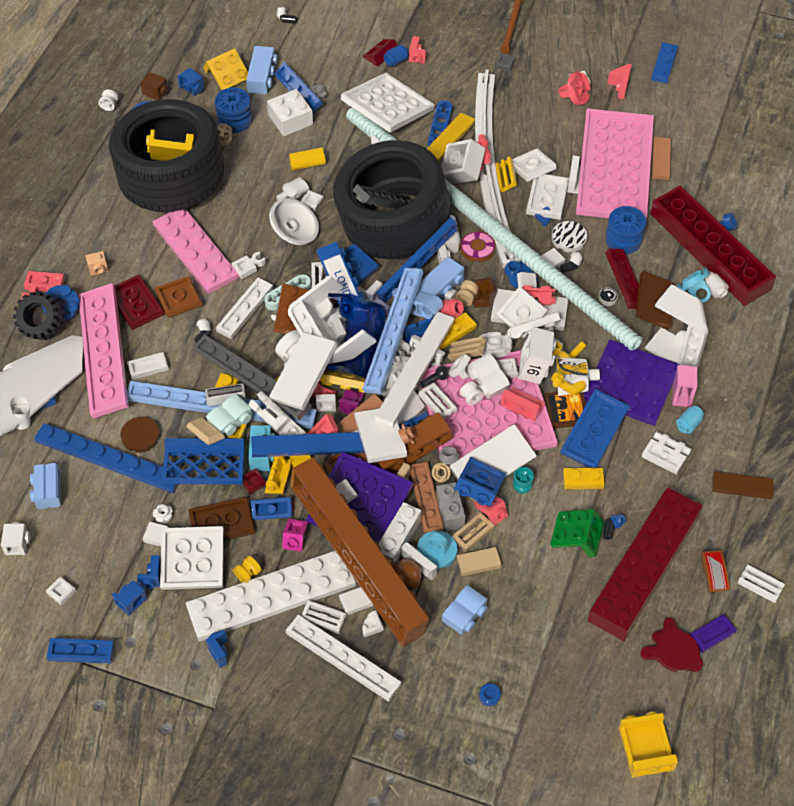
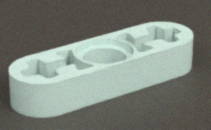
M303 274L285 283L307 290L311 289L309 276ZM282 285L265 295V307L268 310H277L278 295H280Z

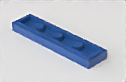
M283 62L274 75L289 91L298 90L312 109L313 115L323 104V101L286 62Z

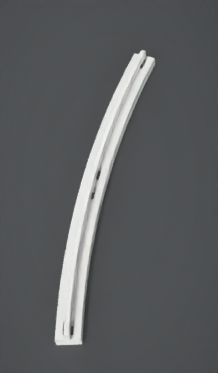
M486 69L485 73H479L475 108V142L478 143V136L480 134L485 135L489 144L488 150L491 153V162L489 164L483 163L484 169L479 173V182L485 212L510 231L501 200L493 150L492 102L495 74H489V70ZM494 239L502 268H505L510 261L520 262L519 258Z

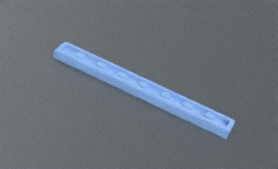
M404 269L363 386L364 393H383L424 273L422 269Z

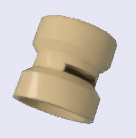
M469 280L463 281L455 298L461 301L464 306L472 305L474 296L479 290L477 284Z

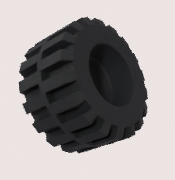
M30 292L29 295L25 294L22 296L23 300L19 299L17 301L19 305L14 307L16 314H13V318L16 319L14 324L19 327L17 330L23 333L24 336L46 340V338H54L53 335H58L60 333L58 329H63L64 326L61 324L62 321L65 322L66 320L63 317V314L66 313L65 310L61 309L63 305L58 302L57 298L42 292ZM43 306L46 310V319L40 326H36L33 322L34 311L38 307Z

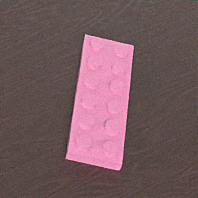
M187 210L170 212L152 221L159 234L207 294L239 278L236 270Z

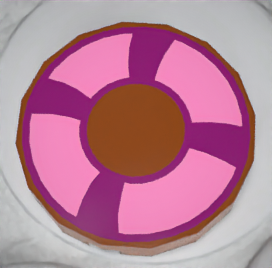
M481 231L466 234L460 244L461 254L472 262H485L491 259L496 249L495 240L492 236Z

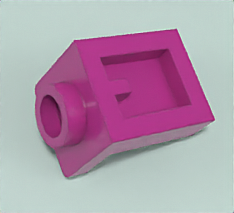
M288 519L283 531V549L300 552L303 550V539L308 529V521Z

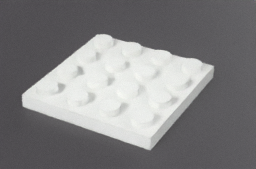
M384 73L341 94L342 101L388 132H392L433 111L435 104L388 73Z

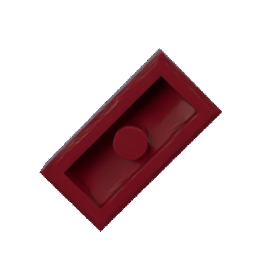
M395 39L381 40L365 53L363 58L375 66L381 65L384 62V54L397 46Z

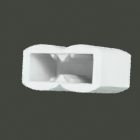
M490 353L470 363L469 376L479 384L478 389L484 393L487 399L508 389L510 383Z

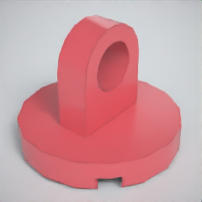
M581 71L571 73L568 83L558 89L561 98L570 97L575 105H584L590 98V94H588L590 83L584 73H580Z

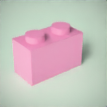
M678 365L672 385V406L691 407L697 389V367Z

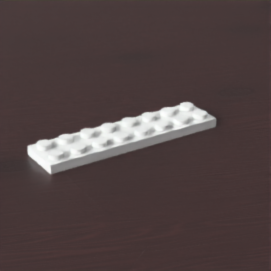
M336 551L252 579L247 584L243 582L186 602V607L200 642L207 639L214 632L222 630L228 632L307 604L308 600L316 601L356 586V582Z

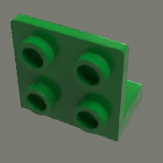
M594 509L558 512L550 545L552 548L580 546L589 557H596L604 521Z

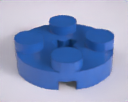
M57 285L45 292V294L51 295L58 300L66 301L63 304L64 307L61 308L66 313L63 314V317L66 318L65 322L70 321L76 316L80 305L79 297L73 289L67 285Z

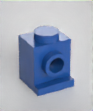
M190 67L177 76L180 89L184 88L185 91L190 92L194 96L204 90L203 77Z
M131 581L129 584L124 585L118 594L116 592L112 594L114 603L128 616L147 600L146 589L139 581Z

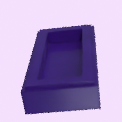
M723 614L694 631L690 636L697 642L701 653H704L734 635L737 630Z

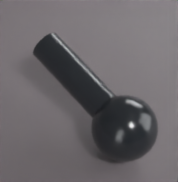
M444 365L437 367L434 374L420 381V386L425 388L437 380L443 381L448 379L450 376L449 368Z

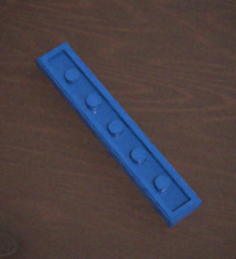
M450 217L376 292L380 300L386 303L393 296L392 291L398 288L405 268L420 269L457 231L456 221Z
M359 432L251 436L252 457L341 454L342 452L347 454L365 453Z

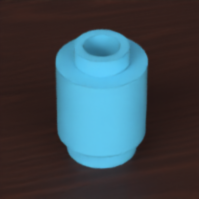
M697 406L688 407L676 421L679 431L691 434L702 422L703 411Z

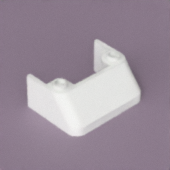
M330 275L298 298L288 308V315L300 335L304 332L337 343V347L328 364L352 360L377 342L374 337L363 329L341 345L335 339L324 318L330 315L333 309L329 298L344 287Z
M671 284L657 301L655 307L688 325L687 331L681 330L674 335L660 328L646 345L645 349L658 357L673 361L682 366L689 365L698 368L708 335L704 307L699 298Z

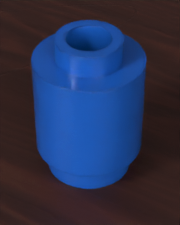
M399 44L388 50L384 54L385 63L388 66H395L408 59V49Z

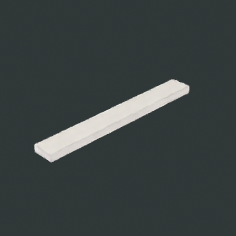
M440 312L436 313L375 415V421L390 427L394 426L453 325V317Z

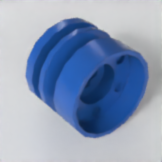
M231 87L220 91L216 95L215 109L218 125H229L232 128V133H239L248 129L252 124L249 94L243 89Z
M631 206L615 208L610 213L605 240L608 247L611 249H623L625 254L636 252L641 247L646 226L645 215L637 208Z

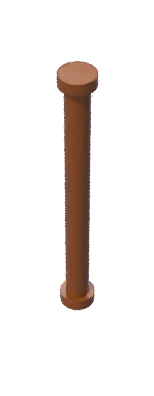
M514 0L515 3L504 43L500 48L503 54H508L510 51L509 45L520 5L524 0Z

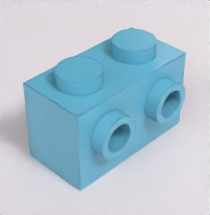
M251 426L249 445L250 471L255 468L258 471H270L271 462H274L273 457H252L251 436H274L275 433H271V426Z

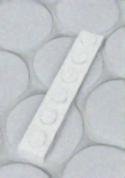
M297 615L286 629L287 635L388 702L401 687V681L300 615Z

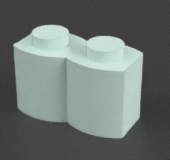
M234 394L225 400L222 405L214 408L206 418L208 423L226 437L232 435L238 426L247 424L251 420L252 410L237 394Z

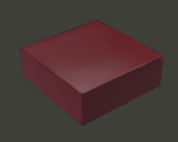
M255 468L243 475L242 484L250 495L265 487L266 481L258 469Z

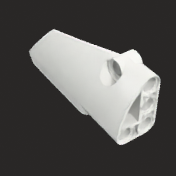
M69 336L13 361L4 367L3 371L0 372V436L14 429L21 430L30 427V417L82 373L83 337Z

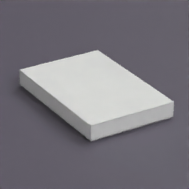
M547 174L534 178L526 214L534 216L535 214H541L543 217L561 220L569 178ZM549 207V208H550V211L547 210V209H546V210H543V208Z
M379 409L354 413L368 463L407 457L405 444L398 432L400 429L397 421L393 427L375 421V415Z

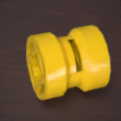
M247 556L241 565L233 568L235 576L242 583L245 582L246 584L253 575H257L262 571L260 565L251 556Z

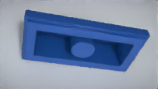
M291 497L251 500L252 520L293 517Z

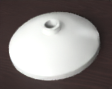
M283 198L276 201L269 212L271 225L275 232L285 241L295 245H306L311 243L318 235L319 224L317 218L304 203L291 198Z

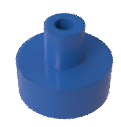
M732 212L724 214L723 221L719 223L728 231L737 229V221Z

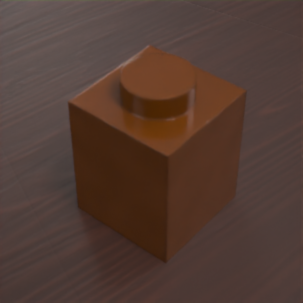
M150 72L140 83L142 94L155 100H161L168 92L166 78Z

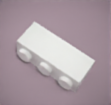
M404 502L379 542L382 554L385 558L388 557L392 565L399 561L402 556V546L406 542H410L421 523V510Z

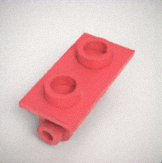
M529 285L522 286V289L534 299L538 298V302L541 305L551 306V304H555V296L552 295L555 294L556 289H551L550 286H541L540 288H533V286Z

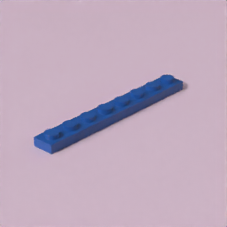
M43 423L34 437L35 442L173 494L179 485L162 484V466ZM172 470L167 474V477L175 478L179 473Z

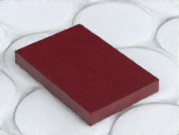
M140 275L115 285L118 310L131 330L165 315L164 310Z

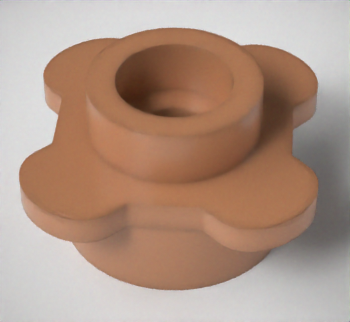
M404 423L401 424L402 429L398 430L402 441L405 444L409 442L415 444L413 438L416 435L412 427H407Z

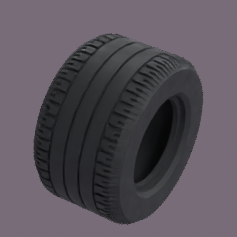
M162 99L144 103L126 113L116 123L111 132L109 151L119 188L124 196L136 206L155 212L186 210L200 204L211 196L222 181L224 159L217 125L206 110L193 103L176 99ZM151 129L155 130L157 140L185 143L186 135L193 134L195 145L187 153L177 158L165 161H149L150 153H147L146 138L147 135H150Z
M388 140L364 147L343 164L334 181V202L345 234L352 244L354 243L364 253L372 257L399 259L414 255L450 218L451 202L442 167L432 152L416 143ZM358 184L392 193H406L415 196V198L407 205L395 210L374 211L372 210L374 204L370 205L360 202L356 198L357 194L353 189Z

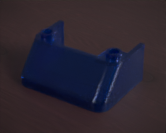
M328 293V297L340 301V315L348 319L344 342L348 341L362 329L374 337L377 342L354 359L331 363L326 366L324 371L366 379L385 326L386 309L381 304L353 294Z

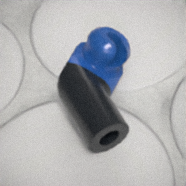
M614 515L605 520L603 539H612L613 530L625 524L626 519L624 515Z

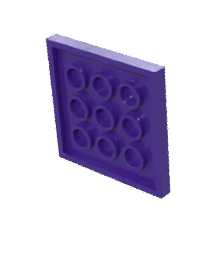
M609 339L596 368L599 369L600 380L590 381L589 390L585 392L584 399L588 402L594 390L597 389L629 405L630 407L625 416L655 426L673 385L677 366L681 364L639 349L631 351L624 344Z
M344 452L339 456L328 477L334 481L335 485L345 479L348 481L358 497L347 503L350 509L355 510L359 522L367 527L370 537L378 544L403 502L405 503L414 485L413 482ZM308 514L306 521L318 527L310 514Z

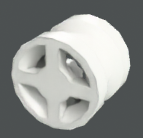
M104 90L98 102L99 106L106 111H112L119 97L112 90Z
M474 381L465 384L460 390L461 396L466 398V402L470 406L477 404L484 397V393L478 389V385Z

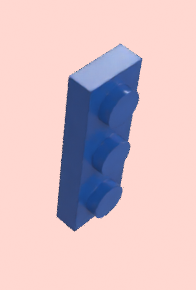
M662 42L651 80L668 83L678 49L677 45Z
M50 638L47 660L111 664L114 642L111 640Z

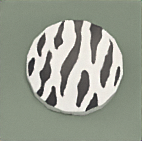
M572 221L561 222L552 231V243L556 248H561L565 252H576L581 250L586 244L587 231L579 223Z

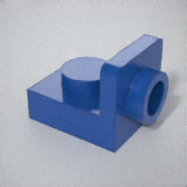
M151 555V563L147 564V574L137 575V580L146 589L160 587L161 559L159 555Z
M225 630L214 632L206 639L207 649L219 668L227 664L226 656L228 652L223 645L228 641Z

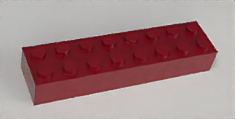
M681 185L653 200L650 215L702 266L707 267L710 272L718 274L728 284V291L744 307L772 290L776 276Z
M668 487L665 489L590 609L588 622L622 641L626 640L698 521L703 505Z

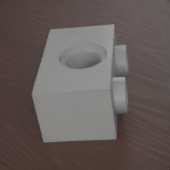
M456 482L436 486V497L445 532L459 530L465 525V514L459 492L454 490Z

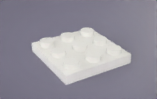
M223 526L162 528L161 590L223 588Z

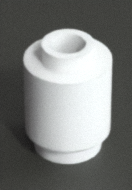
M710 272L704 278L714 298H723L728 293V284L718 274Z

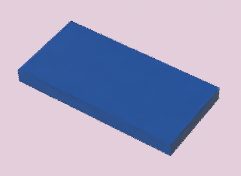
M595 389L563 445L560 454L588 468H597L630 406Z

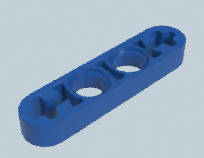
M442 100L437 104L428 138V147L439 136L434 132H443L449 126L452 104L447 100ZM438 119H445L446 121H445V122H438L437 120H438Z

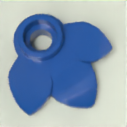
M510 261L504 269L505 274L509 277L510 284L515 288H518V273H533L530 267L522 261Z

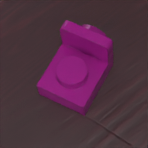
M345 389L343 398H340L339 411L349 415L362 404L364 393Z

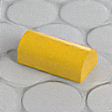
M323 148L289 154L291 171L325 165Z

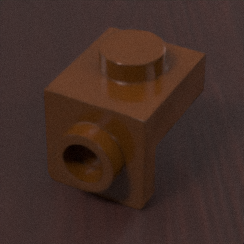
M490 278L475 280L474 283L477 284L479 290L473 300L474 307L491 306L498 292Z

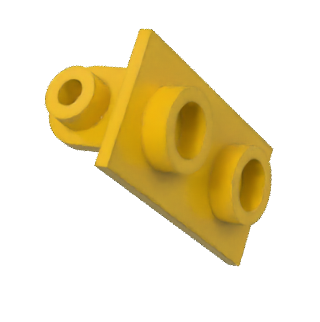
M284 456L273 457L274 462L266 482L265 494L284 493L292 464V459H285Z

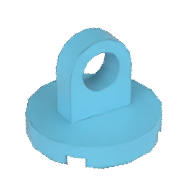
M707 267L702 268L703 272L699 270L683 279L682 285L678 283L676 287L683 291L688 289L689 293L694 297H697L696 292L698 289H705L707 295L699 299L702 303L706 302L711 296V291L704 281V278L710 274Z
M431 531L419 539L417 551L435 564L438 570L443 567H449L455 561L457 543L446 532Z

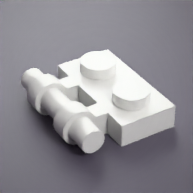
M656 432L653 438L659 442L651 439L643 451L642 457L677 475L687 457L681 453L689 456L692 449L685 446L686 444L681 441L677 442L671 439L665 433Z

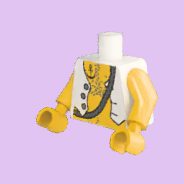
M556 341L552 355H558L556 358L557 372L553 374L551 380L553 381V386L558 388V396L576 395L580 392L588 391L589 381L600 380L599 369H588L586 359H577L571 357L565 351H560L562 345Z

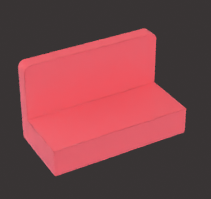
M513 387L509 391L505 389L501 398V406L534 422L545 407V402Z

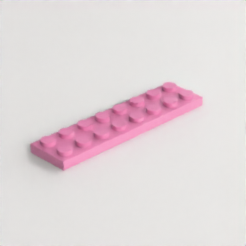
M113 283L78 294L89 410L92 418L129 407L116 289Z

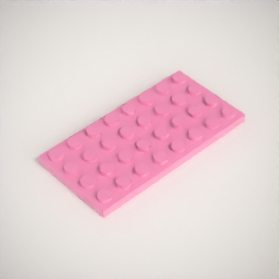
M586 109L576 215L609 218L610 213L615 208L631 206L640 210L647 220L654 115Z

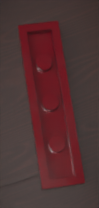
M608 248L605 255L628 309H636L639 285L623 249Z

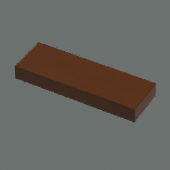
M713 472L712 492L772 499L773 479Z

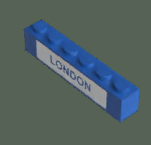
M337 242L317 249L316 251L326 276L330 275L344 287L335 294L342 314L347 313L348 315L345 321L352 337L363 329L378 340L376 335L379 332L375 322L371 323L370 317H372L369 307L365 308L363 304L366 301L362 291L358 293L357 287H359L356 277H352L350 274L353 271L350 263L344 260L346 254L343 247L339 248Z

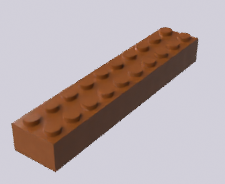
M314 457L292 469L291 489L401 646L405 647L423 636L429 620L427 611L424 607L419 606L415 594L405 586L403 577L394 571L392 562L388 557H384L380 545L372 540L367 527L359 522L355 510L349 508L345 496L342 493L339 494L334 481L326 476L320 462L317 463Z

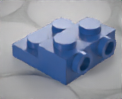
M470 457L454 490H457L461 496H469L477 500L480 505L491 506L506 473Z

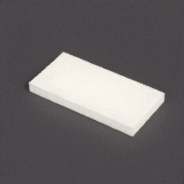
M497 289L498 292L494 298L491 322L504 323L495 314L515 291ZM555 296V304H551V306L542 305L547 309L543 316L559 313L560 320L555 321L556 325L551 326L554 330L564 331L568 304L567 298ZM545 325L538 327V328L549 329V327H548V328H545Z
M303 332L269 398L272 401L304 410L337 347V343Z
M514 424L449 467L456 478L459 479L469 458L473 457L506 473L505 477H507L537 456Z

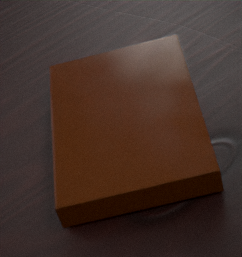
M642 271L639 278L636 317L668 330L672 324V316L655 307V304L671 284L675 286V283Z
M247 497L188 509L192 527L223 526L224 541L255 534Z

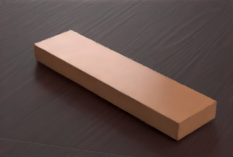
M428 461L410 464V477L414 484L413 490L417 506L421 510L424 534L431 531L444 532Z

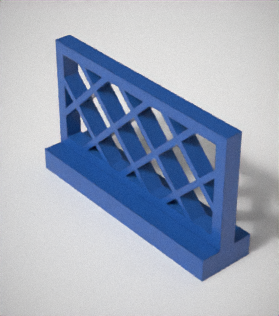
M165 438L162 484L242 485L245 457L244 439H222L207 445L200 438ZM169 456H179L180 459L173 463L169 460ZM191 456L200 457L195 463H192L188 458ZM218 456L220 459L212 463L208 458ZM231 456H238L239 460H237L235 463H232L228 460V458ZM185 461L189 467L182 471L178 466ZM206 462L209 467L204 471L200 470L198 466ZM223 462L229 465L224 471L217 467ZM214 469L219 475L215 478L208 477L207 474ZM172 470L179 473L175 478L167 477V474ZM192 470L199 474L195 478L187 476ZM234 470L238 473V478H229L227 474Z

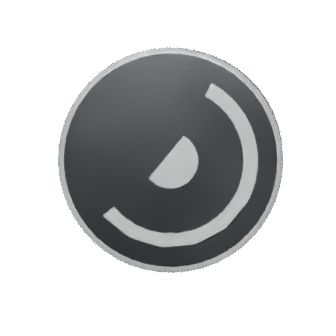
M604 288L600 291L599 301L605 306H612L617 302L618 294L612 288Z

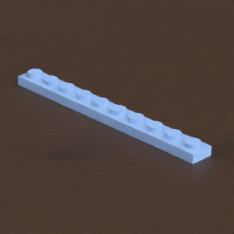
M130 381L127 390L128 401L204 413H210L214 408L220 406L208 407L206 392L135 381ZM246 399L244 402L249 406V402L253 399ZM253 400L261 409H267V406L262 401ZM251 408V410H252L251 420L265 422V421ZM310 408L300 421L285 412L299 427L307 429L314 427L317 415L316 409Z

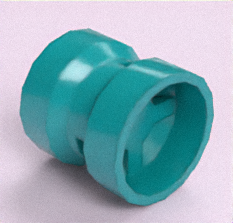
M520 467L514 472L513 488L520 494L528 493L532 489L534 474L530 468Z

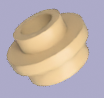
M437 463L432 469V476L438 482H446L451 477V469L447 464ZM441 469L444 470V476L440 473Z

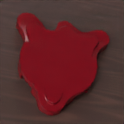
M666 618L663 622V630L652 634V641L656 645L643 647L640 652L642 659L655 660L664 668L673 672L683 670L699 672L703 667L697 642L689 634L681 631L672 618Z

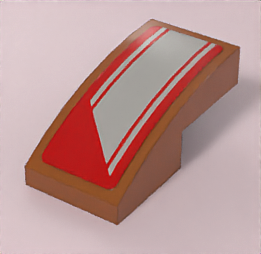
M722 550L701 552L703 573H706L708 593L729 591V578Z

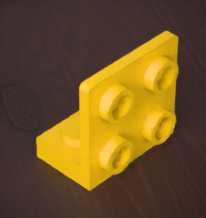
M235 48L207 61L203 67L206 73L211 71L221 91L247 80L248 71Z

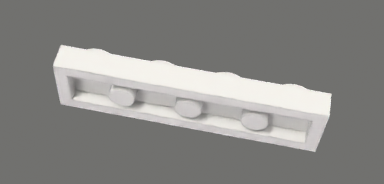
M257 278L218 324L216 331L233 339L262 304L265 295L273 290V285Z

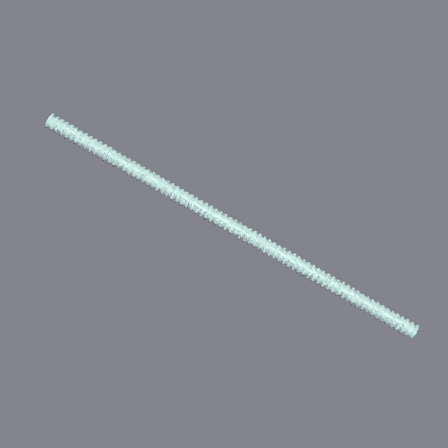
M353 107L348 110L346 118L370 138L371 135H375L380 142L396 140L381 126ZM445 179L452 205L492 236V238L496 239L503 247L507 248L508 251H511L512 254L530 267L531 270H534L547 283H550L563 296H566L567 299L578 306L591 319L599 323L600 326H603L605 330L616 337L617 340H620L629 350L632 351L639 347L642 341L641 336H638L636 332L629 329L625 323L621 322L615 315H612L611 312H608L604 306L591 298L590 295H587L586 292H583L578 285L571 282L563 273L555 269L547 260L539 256L538 253H535L527 244L512 234L511 231H508L500 222Z

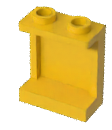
M151 129L150 135H147L146 138L147 153H150V157L153 160L165 161L177 158L187 153L195 145L193 134H187L185 143L157 140L155 130Z
M649 712L641 717L631 715L623 718L620 722L619 732L632 778L675 771L678 761L676 754L672 755L663 724L665 718L663 713Z

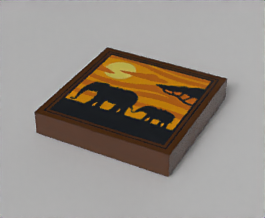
M558 392L545 393L544 396L553 428L574 427L586 406L583 392L576 395L567 394L558 396Z

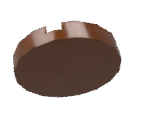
M136 417L124 424L120 436L122 444L126 449L142 453L155 447L160 433L158 425L154 420L148 417Z

